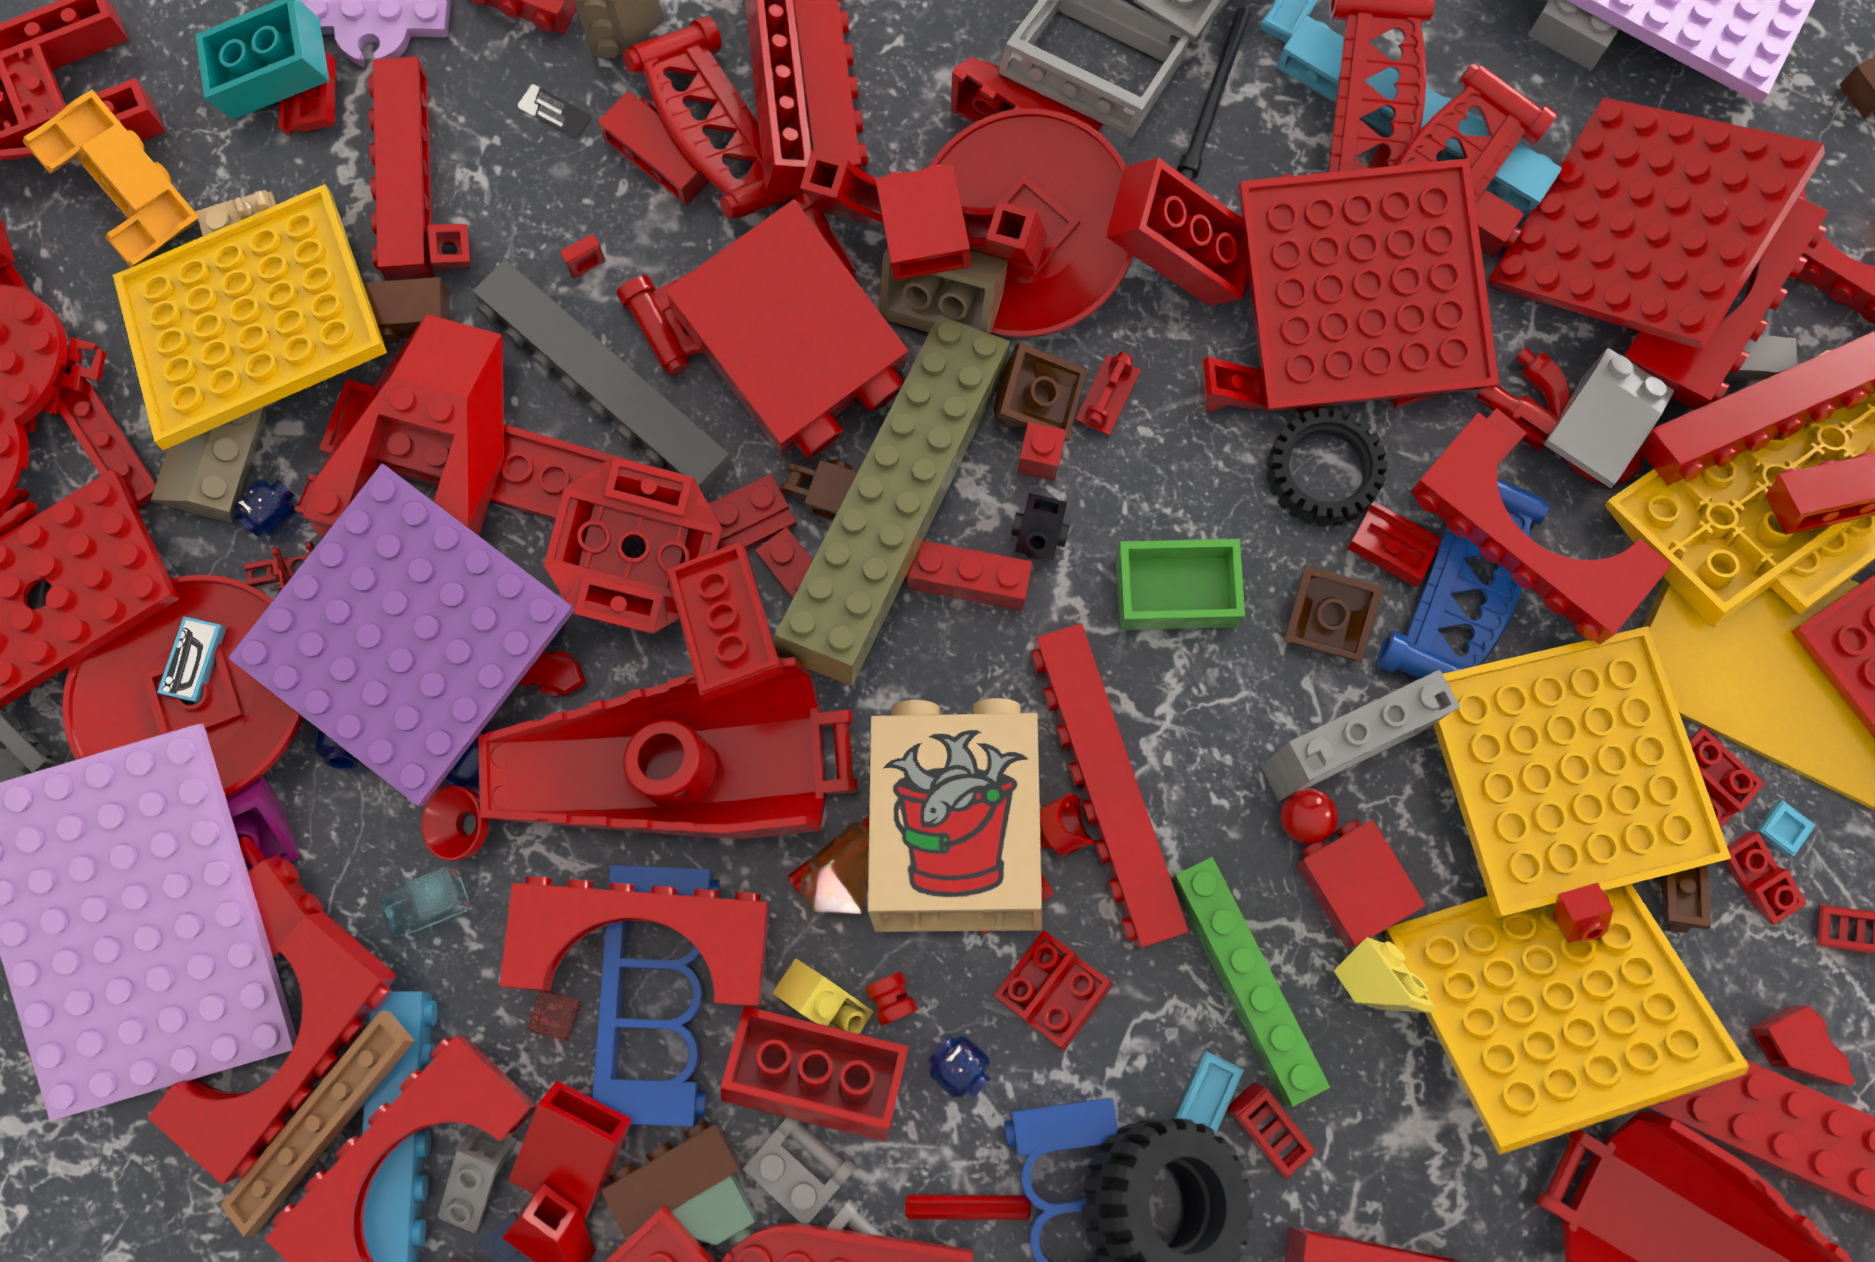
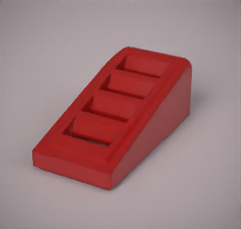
M1819 905L1816 946L1875 955V912ZM1831 916L1840 917L1838 940L1830 939ZM1849 918L1856 919L1855 942L1848 941ZM1866 921L1873 922L1872 944L1865 943Z
M1254 1082L1229 1104L1226 1110L1284 1179L1287 1180L1316 1152L1315 1148L1267 1087ZM1272 1114L1274 1118L1259 1131L1256 1127ZM1284 1128L1286 1132L1270 1145L1268 1141L1279 1130ZM1294 1140L1298 1145L1281 1159L1278 1154Z

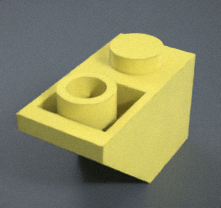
M1366 937L1334 970L1356 1003L1381 1010L1431 1013L1436 1008L1426 994L1428 988L1425 983L1408 970L1403 963L1405 960L1404 954L1391 942L1386 941L1383 943Z
M797 958L794 959L772 992V994L816 1024L860 1034L874 1013L873 1010Z

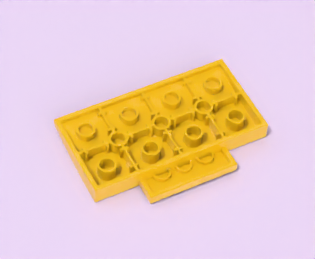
M1875 394L1867 397L1860 405L1853 409L1847 410L1844 407L1835 411L1831 417L1819 424H1815L1813 421L1804 425L1798 432L1788 438H1783L1782 436L1774 438L1759 451L1751 453L1749 450L1745 451L1723 467H1718L1717 465L1709 467L1692 481L1685 482L1683 479L1667 486L1656 470L1653 469L1606 502L1605 507L1633 542L1641 539L1672 564L1663 577L1713 628L1770 587L1796 612L1802 615L1875 561V516L1785 535L1765 494L1774 483L1776 476L1787 469L1799 468L1801 470L1811 468L1832 459L1837 462L1848 460L1869 451L1875 454Z
M1664 578L1643 627L1649 626L1680 716L1875 811V739L1791 632L1860 583L1849 579L1802 615L1796 612L1770 587L1713 628Z

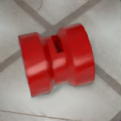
M902 971L865 987L869 999L875 1001L878 1007L876 1016L881 1027L919 1010L914 998L908 996L906 992L907 981Z

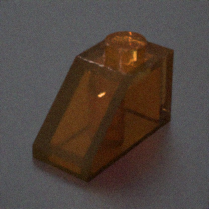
M853 822L809 859L808 873L802 874L800 891L802 898H805L804 900L814 912L862 914L869 863V829L862 822Z

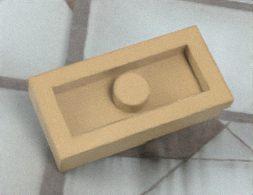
M264 190L198 210L196 214L199 216L198 221L202 235L205 236L277 204L274 194Z

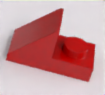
M1212 357L1203 359L1201 379L1205 413L1213 412L1226 405L1254 411L1265 406L1261 369Z

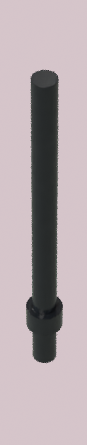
M1240 7L1236 11L1187 153L1181 156L1177 171L1190 181L1199 175L1203 163L1201 155L1251 15V11L1245 7Z

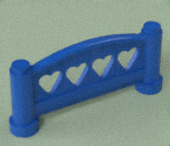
M1497 478L1498 489L1504 507L1515 524L1530 538L1531 524L1539 525L1542 523L1548 512L1549 503L1544 502L1540 496ZM1447 525L1406 636L1392 630L1380 648L1376 666L1391 673L1399 670L1417 679H1421L1439 669L1444 674L1482 665L1504 633L1517 605L1522 587L1514 582L1511 573L1500 564H1498L1496 570L1491 572L1492 583L1490 585L1482 584L1464 560L1481 557L1479 548L1467 538L1455 535ZM1473 590L1481 591L1485 596V602L1482 606L1478 607L1480 612L1479 618L1477 620L1469 619L1451 594ZM1461 625L1468 626L1472 631V638L1470 641L1465 642L1467 646L1466 654L1463 656L1457 655L1438 629Z

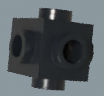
M1029 493L1024 514L1016 512L1011 535L1018 537L1015 551L1024 553L1032 559L1040 560L1045 558L1054 560L1057 546L1065 548L1070 525L1063 523L1067 502Z

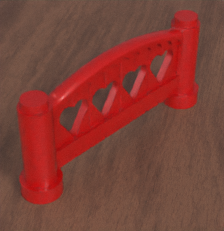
M1330 0L1329 18L1330 20L1345 21L1328 172L1367 169L1355 157L1379 144H1383L1389 149V157L1385 160L1387 166H1396L1408 145L1420 131L1426 97V59L1421 24L1423 21L1431 20L1435 0ZM1392 29L1400 30L1403 34V41L1398 46L1401 50L1400 59L1397 61L1390 60L1375 48L1370 41ZM1387 68L1396 69L1399 74L1398 81L1393 84L1397 90L1396 97L1391 100L1384 98L1364 80ZM1383 106H1389L1394 111V117L1389 122L1392 127V134L1388 138H1382L1362 122L1360 118Z
M704 16L692 20L689 27L629 46L628 50L623 52V61L630 73L636 72L645 75L656 109L678 147L690 162L716 188L724 193L725 196L720 198V206L725 217L728 219H740L798 195L766 193L758 122L713 57V54L721 50V36L713 19L709 16ZM672 71L695 75V78L686 91L679 92L673 89L671 85L672 80L666 78L664 72ZM694 100L712 103L715 106L705 120L698 121L691 116V109L686 107L683 101ZM709 128L733 132L734 135L725 149L717 150L711 146V138L705 136L702 130ZM726 157L753 161L754 164L745 178L736 179L730 174V167L726 166L722 159Z
M1472 62L1458 81L1463 85V91L1449 101L1423 126L1408 145L1396 166L1437 162L1436 156L1438 152L1446 150L1445 143L1447 139H1455L1459 142L1465 159L1469 158L1476 203L1519 140L1523 138L1531 145L1536 144L1552 125L1558 113L1546 104L1542 107L1538 106L1483 65L1477 66ZM1469 108H1477L1480 111L1490 136H1468L1459 132L1458 124L1460 121L1467 119Z
M805 193L803 196L798 195L793 198L857 281V270L823 211ZM686 275L656 289L650 276H637L621 285L616 295L623 308L630 310L662 369L667 371L670 376L678 375L690 366L687 361L689 356L703 353L694 340L683 332V326L670 309L665 291Z

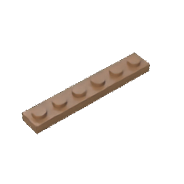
M379 1011L259 1157L246 1176L241 1179L220 1205L243 1237L257 1234L415 1042L390 1011Z

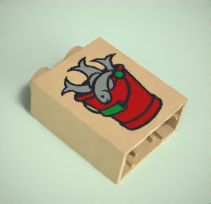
M992 698L973 704L972 714L940 715V707L933 702L906 700L895 703L891 707V716H871L868 913L875 932L1042 930L1037 713H1021V705L1018 702L1010 699Z

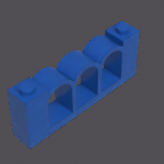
M610 865L609 885L610 883L635 885L634 892L651 893L652 886L677 888L676 895L693 896L694 889H708L719 891L718 898H720V880L714 879V872L711 869ZM629 921L607 925L605 929L592 1099L631 1118V1124L698 1125V1118L705 1117L707 1091H700L701 1082H690L700 1068L702 1049L695 1032L687 1027V1025L697 1019L703 1011L706 1000L705 984L700 975L691 968L703 956L694 946L689 954L675 960L627 959ZM626 969L668 970L683 973L689 979L693 989L690 1007L683 1015L676 1019H622ZM621 1028L668 1029L676 1031L684 1038L688 1045L689 1059L687 1066L680 1075L671 1080L618 1079Z
M1108 1097L1010 1111L1011 1120L1004 1121L1007 1147L1015 1146L1018 1156L1025 1155L1020 1165L1019 1179L1023 1192L1036 1207L1040 1208L1033 1216L1028 1228V1243L1032 1255L1037 1262H1054L1044 1256L1039 1245L1040 1231L1044 1223L1051 1217L1061 1213L1082 1211V1204H1086L1087 1197L1062 1201H1046L1038 1197L1033 1191L1030 1182L1033 1165L1043 1154L1052 1151L1099 1145L1100 1153H1103V1150L1100 1148L1101 1143L1109 1135H1117L1118 1131L1113 1098ZM1096 1258V1259H1089V1260H1082V1261H1075V1262H1100V1261H1099L1098 1258Z

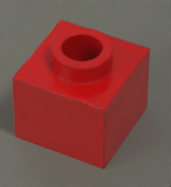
M467 224L428 225L431 270L470 269ZM451 245L457 249L456 254L444 255L442 250L445 246Z
M1594 883L1558 894L1553 917L1568 943L1582 939L1584 941H1593L1608 932L1614 909L1599 884Z

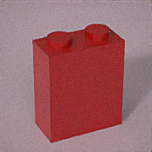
M953 164L946 166L930 165L919 171L908 173L892 172L885 177L875 178L894 281L971 267L970 246Z
M1356 818L1336 830L1340 838L1328 845L1324 841L1314 843L1301 850L1305 858L1295 863L1346 949L1358 946L1366 937L1372 938L1426 906L1373 819L1361 825Z
M556 1080L537 1104L509 1182L532 1194L544 1183L576 1206L580 1211L582 1219L585 1220L602 1195L601 1190L605 1188L632 1119Z

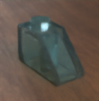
M448 866L406 882L379 901L392 940L399 939L472 909L459 871Z

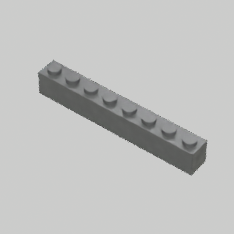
M506 259L472 290L480 303L476 308L483 317L492 324L499 321L506 328L504 330L505 335L516 346L521 348L525 344L534 352L531 357L541 368L547 372L553 369L562 376L559 379L560 383L574 396H577L580 392L589 400L587 406L601 420L604 421L608 417L618 425L615 431L627 443L632 445L636 441L645 449L643 455L653 466L660 469L664 466L669 471L694 477L703 496L733 467L730 453Z

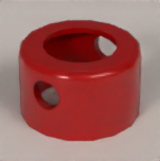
M663 718L652 721L636 731L626 746L623 759L625 776L632 787L661 808L680 809L694 804L706 794L713 783L716 771L714 752L707 741L688 725L673 719ZM678 738L684 750L683 762L678 771L671 777L663 780H652L646 777L647 763L655 749L668 740ZM686 791L682 795L674 796L679 794L680 792Z

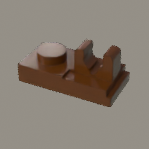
M1708 865L1661 876L1663 922L1668 924V930L1681 933L1688 932L1692 927L1708 930L1711 927Z

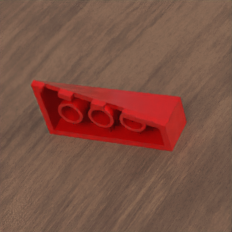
M970 57L955 66L952 72L950 111L974 123L987 116L1008 110L1026 108L1047 109L1077 118L1102 135L1104 124L999 74V68L992 62L980 61Z

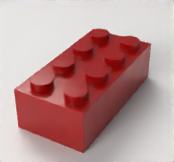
M1159 157L1126 166L1106 238L1208 306L1243 300L1249 272L1242 218Z
M744 1006L720 1087L721 1101L886 1142L909 1046Z

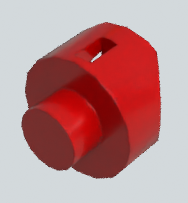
M1070 793L1041 807L1040 846L1046 850L1053 848L1058 854L1066 856L1095 842L1087 834L1083 825L1080 809L1081 799L1077 795Z

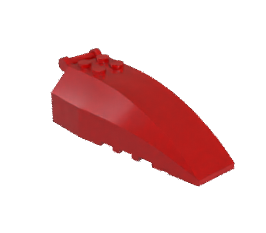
M796 657L780 659L784 674L705 703L700 696L695 675L691 673L667 680L668 683L648 689H636L629 691L627 695L606 701L598 700L588 703L589 706L568 712H557L547 715L544 719L538 721L530 720L478 735L480 817L559 826L726 839H749L820 831L827 795L858 792L857 779L853 778L849 730V725L853 724L852 711L836 710L821 712L810 669L805 668ZM663 718L679 720L691 727L707 741L715 756L716 771L712 785L701 799L691 806L680 809L661 808L635 790L625 776L623 759L627 744L635 732L644 725ZM833 726L837 772V779L826 780L822 727ZM678 738L668 740L655 749L647 763L646 777L652 780H663L671 777L678 771L684 758L683 745ZM686 791L680 792L679 794L674 796L682 795Z
M1641 1111L1601 1142L1579 1129L1569 1132L1566 1137L1569 1144L1545 1193L1540 1192L1535 1202V1205L1562 1220L1565 1262H1854L1848 1257L1849 1254L1843 1248L1832 1243L1816 1229L1817 1226L1811 1220L1800 1215L1783 1200L1784 1197L1746 1163L1675 1119ZM1585 1151L1593 1156L1568 1207L1561 1201Z

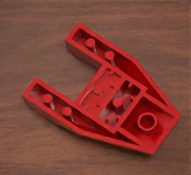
M59 0L0 23V160L35 157L23 143L24 136L45 124L68 106L64 101L52 70L129 41L118 12L109 0ZM136 78L96 93L127 131H133L141 141L166 132L153 99Z
M426 314L353 413L315 479L303 517L318 526L330 529L379 468L380 464L385 463L439 478L440 482L433 502L477 535H480L505 457L503 336L498 333Z

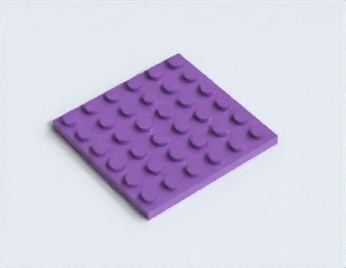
M382 463L228 658L414 804L423 807L572 615L575 608Z

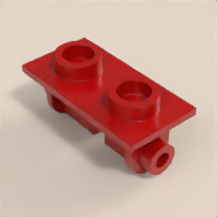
M1119 352L1118 356L1114 357L1106 355L1075 417V421L1110 436L1141 372L1140 369L1131 364L1133 358L1129 354Z

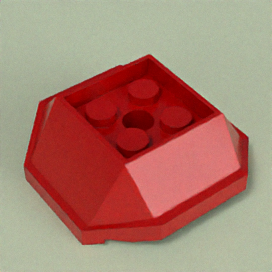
M613 456L597 468L564 487L544 567L565 601L575 608L574 615L655 634L679 620L666 569L716 551L722 527L701 493L694 477ZM636 537L642 540L646 548L644 554L638 558L627 557L622 551V544L626 539Z

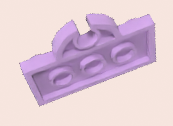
M300 0L319 17L322 34L335 35V40L345 57L358 66H365L366 60L362 51L366 45L371 43L380 44L379 48L374 52V60L400 58L407 50L411 37L448 38L451 0Z

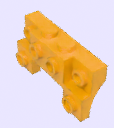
M93 90L73 100L52 119L24 136L23 143L50 174L77 158L128 218L108 232L105 238L130 267L143 262L161 250L167 242L195 225L199 219L195 211L170 183L171 178L166 169L160 163H154L144 152L145 147L140 138L133 131H127Z

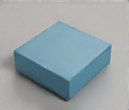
M1780 800L1775 802L1755 832H1759L1764 841L1785 857L1790 858L1795 856L1816 825L1786 802Z

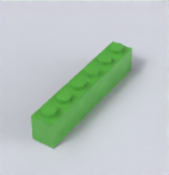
M1213 857L1170 878L1174 890L1282 1105L1293 1107L1329 1089L1330 1086Z

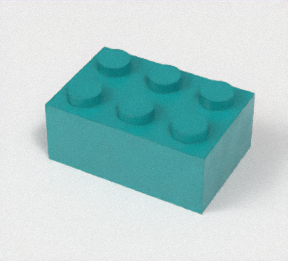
M277 0L195 34L204 99L232 120L329 81L320 19L300 0Z

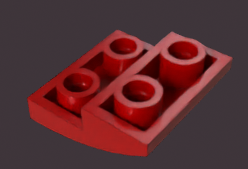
M1702 727L1689 738L1721 829L1733 814L1741 812L1765 783Z
M1043 930L994 994V997L1061 1050L1065 1051L1113 987V983L1080 959L1074 951Z

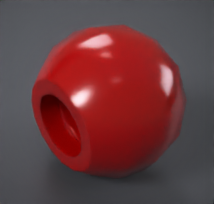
M1307 788L1296 791L1286 798L1281 810V823L1284 831L1294 841L1311 845L1325 841L1335 831L1338 823V811L1335 802L1325 792Z

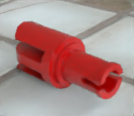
M1499 385L1495 388L1481 389L1474 398L1493 411L1498 408L1526 431L1527 434L1521 440L1537 451L1545 447L1544 443L1559 417L1527 395L1524 397L1520 396L1517 399Z

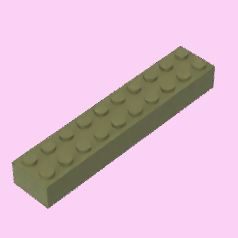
M937 316L775 633L776 649L780 658L796 657L805 668L853 686L1002 378L1008 361L1010 341L946 317Z

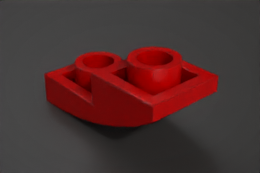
M1749 831L1727 845L1731 859L1724 860V864L1739 887L1769 924L1775 925L1807 904L1789 870L1777 866L1759 832Z

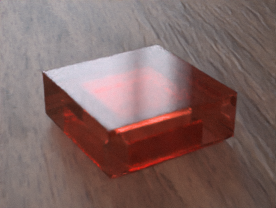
M540 990L527 1030L569 1042L582 1001Z

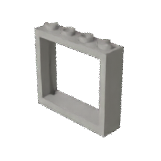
M1038 0L1006 43L998 73L1132 138L1180 66L1191 37L1162 19L1122 0ZM1059 11L1163 61L1164 64L1142 97H1139L1033 44L1056 12Z
M1439 669L1288 742L1262 764L1261 768L1280 802L1296 791L1307 789L1422 733L1459 709L1460 705Z

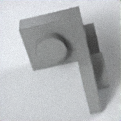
M478 1127L472 1130L456 1151L439 1209V1219L471 1233L477 1232L481 1226L495 1176L513 1153L517 1138L511 1136L508 1140L498 1141L491 1134Z

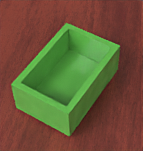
M1240 539L1120 541L1115 553L1119 630L1237 628L1244 619L1245 607Z

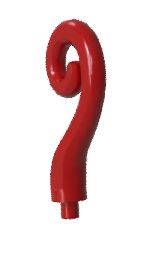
M1525 347L1515 357L1525 367L1521 375L1541 393L1545 399L1547 409L1557 417H1560L1571 398L1565 375L1546 353L1542 351L1536 356ZM1643 443L1616 484L1632 479L1638 472L1643 462V454L1640 451ZM1565 459L1568 465L1583 478L1605 485Z

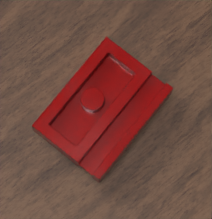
M325 52L329 81L279 101L278 129L285 135H292V132L297 130L304 133L334 126L336 59L328 52Z
M772 474L709 503L710 508L722 527L718 542L721 548L742 541L747 551L771 539L787 527L790 530L797 526V522Z
M1373 501L1347 549L1417 587L1422 581L1442 538Z

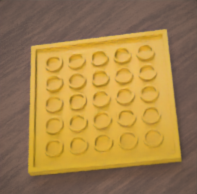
M326 184L113 275L154 442L162 450L173 447L387 353L333 195Z
M1649 626L1616 633L1602 644L1586 640L1443 674L1460 708L1434 724V729L1495 918L1554 904L1557 901L1558 894L1598 883L1602 891L1731 859Z
M1632 884L1603 891L1614 911L1608 932L1593 941H1584L1583 939L1572 943L1566 941L1553 917L1556 903L1495 918L1488 896L1390 926L1385 931L1387 941L1398 947L1404 954L1405 960L1403 963L1408 970L1417 975L1427 986L1428 992L1426 994L1436 1008L1431 1013L1425 1014L1499 1155L1745 1075L1749 1065Z

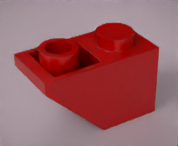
M1810 1005L1790 1006L1750 1028L1752 1035L1771 1067L1826 1085L1850 1086L1856 1082L1849 1071L1850 1063L1842 1051L1835 1048L1826 1033V1022Z
M544 1183L524 1203L502 1239L534 1262H589L596 1251L579 1209Z

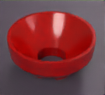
M455 785L437 790L429 798L422 813V836L429 851L442 860L457 861L474 855L482 847L489 830V819L480 817V795L470 788ZM468 812H471L476 820L475 829L470 835L465 833L462 825L463 819Z

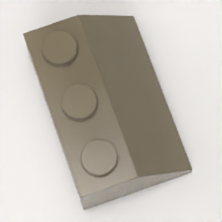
M574 0L592 56L613 58L617 55H623V52L628 50L629 46L642 42L664 20L661 0Z
M887 248L883 253L879 312L887 321L930 332L937 316L940 315L991 334L1004 293L1008 260L970 250L971 267L894 281Z
M265 406L168 448L151 502L233 524L238 508L237 503L241 499L267 417Z

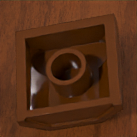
M1018 343L1014 347L1004 368L994 404L995 417L1002 425L1008 428L1023 427L1027 429L1028 422L1066 430L1064 441L1068 442L1072 436L1070 434L1089 369L1024 343Z
M1304 565L1296 585V595L1283 642L1362 663L1384 586Z

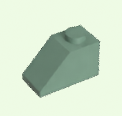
M735 1173L671 1210L694 1239L715 1245L726 1239L730 1246L738 1243L753 1233L750 1225L758 1220Z

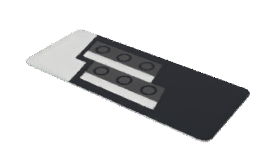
M534 84L530 86L518 103V108L574 138H578L591 119L590 114Z

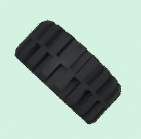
M1178 1118L1146 1120L1127 1124L1118 1129L1117 1135H1109L1101 1143L1100 1148L1103 1150V1153H1094L1088 1167L1093 1171L1091 1177H1085L1082 1190L1087 1192V1202L1082 1204L1083 1218H1088L1090 1226L1085 1231L1089 1243L1097 1244L1099 1248L1095 1254L1100 1262L1239 1261L1242 1253L1239 1251L1240 1246L1247 1245L1251 1232L1246 1229L1248 1219L1253 1218V1206H1248L1247 1194L1251 1193L1248 1179H1243L1241 1171L1244 1170L1240 1159L1237 1155L1229 1153L1232 1147L1222 1136H1215L1214 1130L1203 1123L1195 1124L1190 1119ZM1165 1165L1176 1176L1184 1198V1216L1181 1227L1176 1237L1168 1245L1163 1242L1156 1232L1150 1214L1151 1188L1157 1174Z

